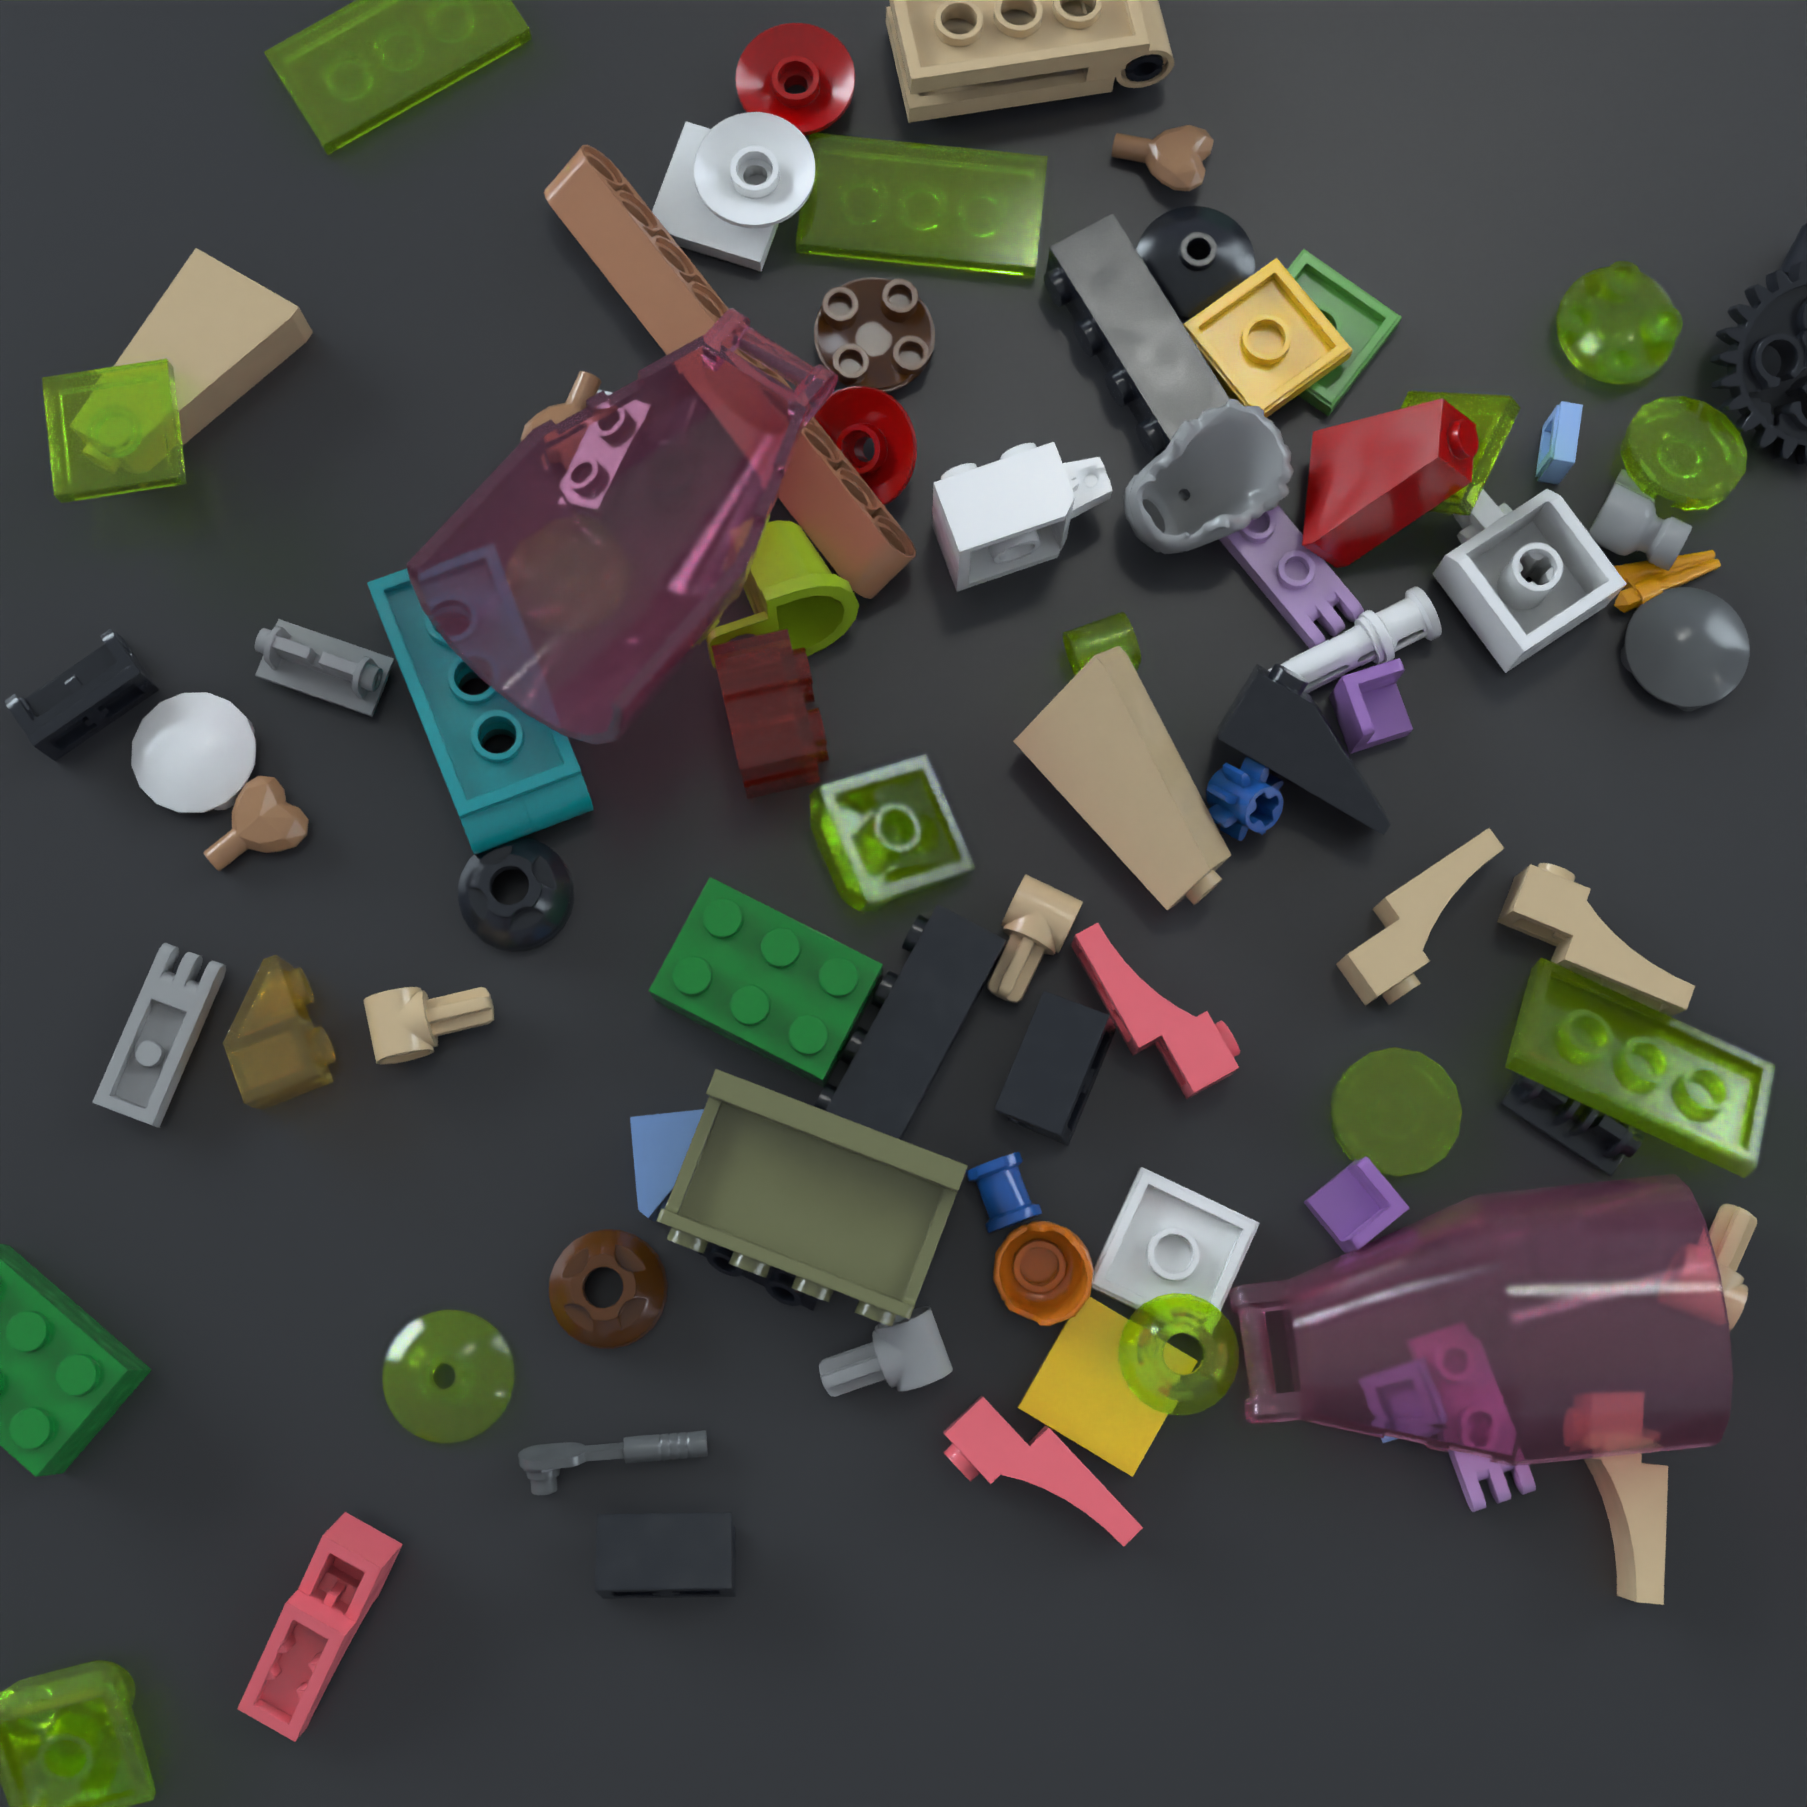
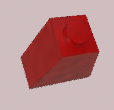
M1441 398L1313 431L1302 546L1336 568L1348 566L1472 482L1473 459L1479 446L1476 424L1445 399Z

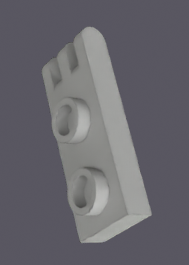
M168 943L162 944L157 952L92 1102L159 1128L226 972V965L212 960L206 966L200 982H196L195 980L201 969L203 958L195 953L187 952L182 958L176 974L172 973L179 956V948Z

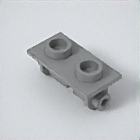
M278 619L276 626L272 630L262 628L255 641V651L263 654L255 674L256 677L373 717L395 662L394 658Z

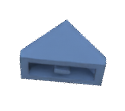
M704 1109L630 1117L638 1210L654 1222L657 1220L661 1208L664 1209L668 1202Z

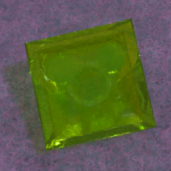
M926 754L818 786L809 795L811 809L810 825L818 847L840 897L858 912L879 910L892 900L943 883L975 869Z
M96 1660L25 1678L0 1692V1783L9 1807H128L154 1799L156 1790L132 1709L136 1687L133 1678L126 1669L114 1662Z

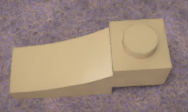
M1490 828L1386 896L1373 908L1386 928L1349 952L1336 964L1365 1006L1381 995L1390 1005L1421 984L1414 973L1430 962L1423 949L1439 915L1467 879L1504 849Z
M1540 863L1538 867L1530 864L1514 877L1497 922L1556 946L1548 970L1666 1019L1687 1010L1695 985L1677 978L1652 964L1622 941L1600 919L1588 903L1587 899L1591 889L1574 882L1575 875L1572 872L1557 865Z
M1572 1389V1402H1566L1562 1410V1438L1564 1442H1570L1569 1456L1582 1457L1602 1496L1614 1543L1617 1596L1639 1603L1664 1605L1668 1466L1641 1462L1644 1395Z

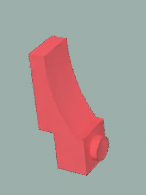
M1099 923L1075 934L1071 947L1132 1055L1155 1044L1186 1099L1231 1076L1239 1069L1234 1057L1240 1054L1239 1046L1232 1032L1222 1020L1214 1024L1208 1011L1195 1017L1158 994L1124 961L1105 935Z
M980 1396L943 1432L952 1442L943 1453L970 1482L981 1473L990 1484L1000 1475L1041 1487L1085 1512L1123 1547L1143 1529L1136 1519L1047 1426H1044L1026 1443L983 1396Z
M344 1512L322 1535L298 1590L286 1601L237 1709L296 1742L307 1729L349 1644L371 1605L378 1598L403 1544Z

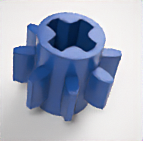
M1246 757L1241 769L1225 763L1223 768L1211 777L1207 785L1206 800L1211 807L1208 811L1214 822L1220 825L1221 831L1239 841L1244 839L1248 829L1263 835L1266 833V830L1270 829L1278 821L1282 813L1283 797L1279 789L1284 784L1283 780L1269 774L1268 767L1250 757Z

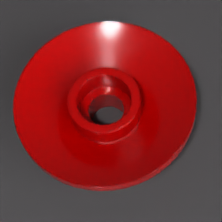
M785 23L763 31L746 46L736 68V89L740 103L746 112H763L779 116L795 125L806 136L828 128L845 113L854 95L855 69L846 47L830 32L811 24ZM793 85H801L807 89L800 94L786 92Z
M847 387L825 398L812 415L884 506L889 504L905 489L916 464V434L907 412L891 395L872 387ZM869 438L873 440L875 448L874 456L870 461L863 453L864 443Z

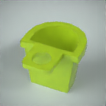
M777 520L733 533L740 580L754 615L716 627L708 632L706 642L709 658L714 668L724 669L768 653L776 668L823 650L846 633L856 620L859 603L849 581L831 573L799 525L792 521ZM739 635H755L748 644L740 648H723L727 642Z

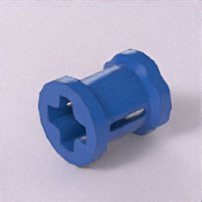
M1020 1152L994 1159L965 1172L969 1182H976L987 1210L989 1220L985 1223L988 1234L1042 1214L1040 1205L1031 1202L1018 1166L1023 1162Z

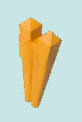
M1714 550L1678 555L1669 571L1648 561L1614 566L1627 584L1624 586L1625 590L1619 592L1614 606L1623 613L1638 608L1641 604L1663 593V590L1680 587L1721 566L1720 561L1715 559Z

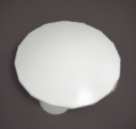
M208 692L182 693L164 700L142 719L132 740L131 766L139 787L156 804L178 813H205L212 809H228L235 804L238 794L245 783H247L255 766V729L252 722L229 700Z

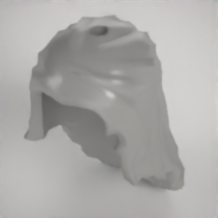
M1229 399L1225 405L1219 408H1210L1202 412L1198 419L1190 420L1189 422L1184 421L1175 432L1167 448L1149 462L1139 474L1133 476L1123 495L1126 519L1135 536L1142 543H1145L1155 552H1162L1163 554L1183 553L1184 551H1189L1226 537L1248 526L1251 520L1259 519L1264 512L1277 507L1279 501L1289 494V487L1286 483L1291 480L1294 472L1290 465L1291 451L1284 444L1281 431L1272 420L1264 417V410L1259 406H1243L1238 400ZM1183 489H1187L1189 491L1190 497H1187L1184 494Z

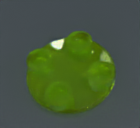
M1616 261L1609 267L1592 270L1578 278L1564 294L1558 308L1556 320L1558 339L1570 362L1590 378L1608 384H1630L1643 380L1655 373L1669 358L1674 348L1676 337L1681 332L1683 325L1681 314L1673 307L1670 298L1663 288L1652 278L1640 272L1635 264L1628 261Z

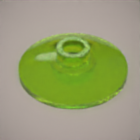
M441 1310L423 1315L414 1320L395 1338L384 1362L383 1390L392 1414L409 1432L432 1442H460L481 1434L502 1415L513 1391L515 1371L510 1348L501 1333L491 1323L480 1316L466 1311ZM442 1363L451 1365L455 1371V1381L447 1389L439 1388L433 1380L435 1369Z

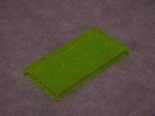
M355 0L269 48L264 53L326 154L329 155L532 40L528 25L511 0Z
M823 133L809 135L808 142L814 154L816 173L812 192L799 213L796 237L797 253L1035 277L1048 156Z
M1541 957L1531 968L1505 1068L1743 1178L1756 1169L1775 1070L1774 1064Z

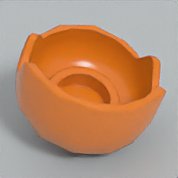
M1035 1220L1012 1230L997 1249L993 1281L1002 1301L1005 1302L1006 1307L1011 1312L1035 1321L1040 1326H1051L1075 1317L1091 1294L1094 1268L1089 1250L1076 1234L1068 1228L1055 1223Z

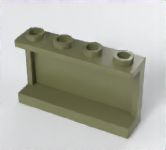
M715 1069L706 1092L709 1096L668 1202L664 1209L661 1208L656 1220L671 1227L667 1240L703 1254L708 1242L734 1251L729 1264L767 1278L771 1266L796 1275L792 1285L793 1289L826 1302H830L834 1290L859 1300L855 1313L891 1327L897 1315L910 1319L968 1165Z

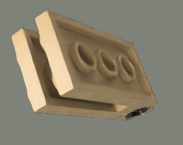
M889 0L890 6L886 7V26L909 123L1108 93L1113 90L1115 77L1117 82L1124 87H1146L1165 78L1174 67V58L1158 0Z

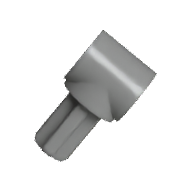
M929 1306L913 1309L910 1319L897 1315L892 1327L879 1323L875 1326V1330L872 1333L873 1342L825 1358L819 1363L822 1384L828 1394L834 1397L885 1379L891 1388L897 1387L898 1391H908L933 1383L953 1371L931 1307Z

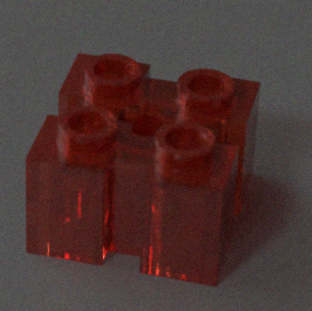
M788 629L711 646L747 799L821 783L818 763L829 761L819 707L807 710L805 705L815 702L812 688L813 681L805 647L792 649Z

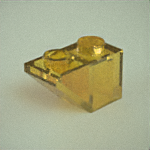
M277 955L263 959L223 1042L244 1104L259 1110L266 1109L333 1082L327 1065L335 1062L333 1047L322 1026L314 1028L306 1005L314 1002L309 981L301 967L293 969L290 963Z

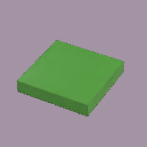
M1303 249L1287 271L1353 349L1348 360L1298 395L1329 416L1398 327L1402 317Z

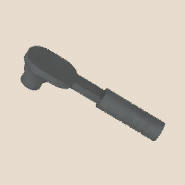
M707 1431L624 1437V1442L597 1445H584L576 1442L534 1445L519 1452V1466L526 1471L527 1478L530 1479L531 1493L534 1495H548L558 1490L557 1476L560 1474L561 1468L574 1467L587 1461L624 1458L625 1464L708 1457Z

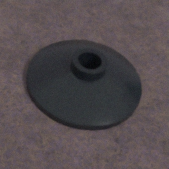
M1186 206L1162 214L1146 228L1137 246V252L1177 316L1182 320H1190L1255 272V254L1246 232L1228 215L1208 207ZM1191 248L1201 249L1208 254V257L1203 260H1195L1188 255L1187 250Z

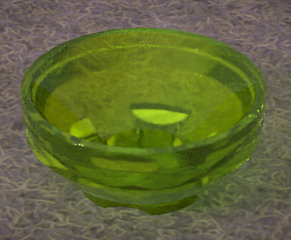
M1171 1293L1157 1296L1143 1303L1131 1314L1123 1327L1119 1340L1118 1361L1121 1374L1128 1388L1141 1402L1154 1410L1166 1414L1189 1415L1201 1412L1215 1405L1227 1393L1235 1379L1239 1366V1347L1236 1334L1229 1320L1216 1306L1203 1298L1191 1294ZM1178 1333H1186L1195 1337L1199 1341L1203 1352L1199 1367L1194 1372L1186 1375H1180L1170 1370L1163 1357L1166 1342L1171 1336Z

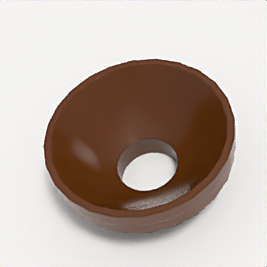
M602 1229L589 1232L575 1239L563 1250L555 1262L549 1281L551 1309L560 1326L568 1335L580 1343L594 1348L615 1349L628 1346L642 1339L654 1328L662 1316L668 1296L666 1270L659 1255L647 1242L634 1234L622 1230ZM603 1267L615 1270L620 1275L624 1285L620 1299L608 1308H598L591 1304L584 1290L589 1275Z

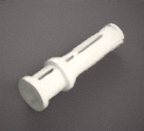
M1414 586L1405 592L1404 599L1377 613H1374L1372 610L1361 613L1358 619L1355 620L1354 627L1290 658L1280 665L1304 678L1308 682L1304 692L1310 693L1371 661L1375 664L1392 661L1395 658L1394 652L1424 637L1431 641L1440 637L1442 634L1440 620L1426 593L1421 588Z

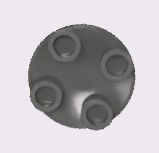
M1676 587L1663 590V593L1641 604L1636 609L1626 629L1620 658L1623 666L1632 672L1637 682L1649 694L1683 711H1695L1702 706L1721 700L1736 688L1748 666L1750 645L1748 634L1741 618L1727 602L1702 589Z

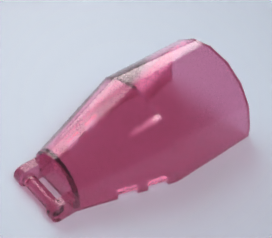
M733 308L727 310L706 334L639 370L637 380L608 396L604 391L597 393L586 400L585 409L556 425L550 419L534 428L406 564L409 579L422 610L454 652L486 684L523 713L564 736L593 745L617 741L735 605L747 580L803 428L826 403L836 387L838 374L822 364H818L815 367L808 364L750 327V319ZM739 349L797 387L794 390L790 389L734 353V351Z
M1676 1174L1474 1195L1370 1242L1359 1250L1348 1252L1289 1280L1240 1285L1229 1291L1231 1311L1239 1314L1250 1398L1244 1401L1248 1423L1263 1424L1302 1420L1384 1438V1436L1426 1444V1448L1444 1452H1447L1449 1449L1490 1458V1462L1519 1466L1716 1446L1721 1441L1730 1420L1733 1372L1729 1321L1720 1270L1705 1219L1691 1189ZM1283 1310L1295 1392H1276L1265 1312Z

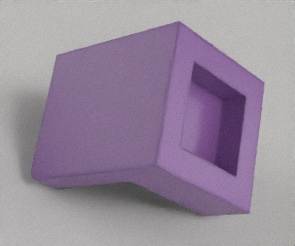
M1400 658L1342 676L1329 695L1350 754L1408 736L1413 730L1396 684L1405 671Z
M1366 1156L1352 1162L1304 1201V1204L1344 1253L1362 1248L1409 1209L1405 1201Z

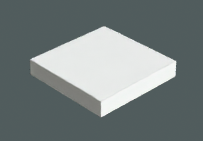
M685 122L653 207V214L680 247L762 272L779 224L765 228L739 227L720 219L706 207L696 189L693 168L699 144L711 129ZM755 174L748 177L745 183L759 185L766 182L767 179L762 175Z
M1141 1167L1094 1266L1091 1289L1199 1341L1207 1342L1260 1223Z

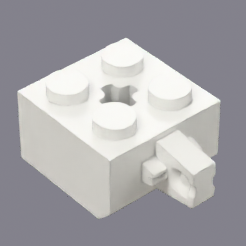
M1054 442L1036 447L1034 443H1024L1007 450L1001 455V460L977 467L974 463L958 465L946 471L941 476V480L933 482L932 527L956 591L958 592L1057 558L1067 539L1070 520L1111 498L1112 486L1100 457L1062 463Z
M1476 481L1457 493L1449 503L1448 508L1463 529L1457 534L1461 545L1444 556L1433 572V575L1505 673L1605 608L1627 584L1561 495L1549 489H1545L1523 505L1512 510L1505 502L1497 506ZM1530 577L1533 581L1527 582L1525 579Z

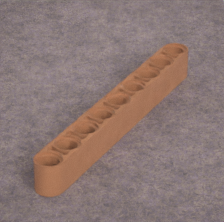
M582 145L544 191L545 199L837 574L849 581L854 592L864 598L872 599L916 557L914 544L620 170L599 150L589 145Z

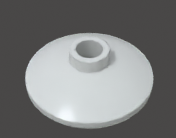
M746 112L726 118L715 125L704 136L695 154L693 172L698 194L706 207L714 215L735 226L765 228L789 219L801 209L812 192L816 167L812 148L806 137L795 125L773 114ZM755 174L762 175L767 179L766 182L759 185L745 183L748 177Z

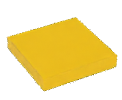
M1278 258L1271 261L1183 324L1228 397L1238 400L1243 406H1259L1264 410V417L1266 418L1348 360L1353 351Z
M1089 1297L1076 1316L1067 1319L1017 1408L1133 1477L1198 1361L1092 1297Z

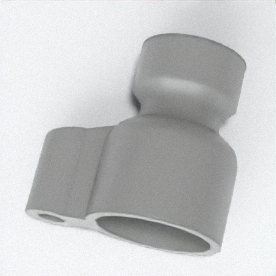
M1621 469L1588 533L1597 545L1622 556L1629 555L1635 551H1641L1646 554L1649 563L1669 571L1683 548L1693 526L1675 517L1667 519L1658 517L1654 504L1658 486L1625 469Z

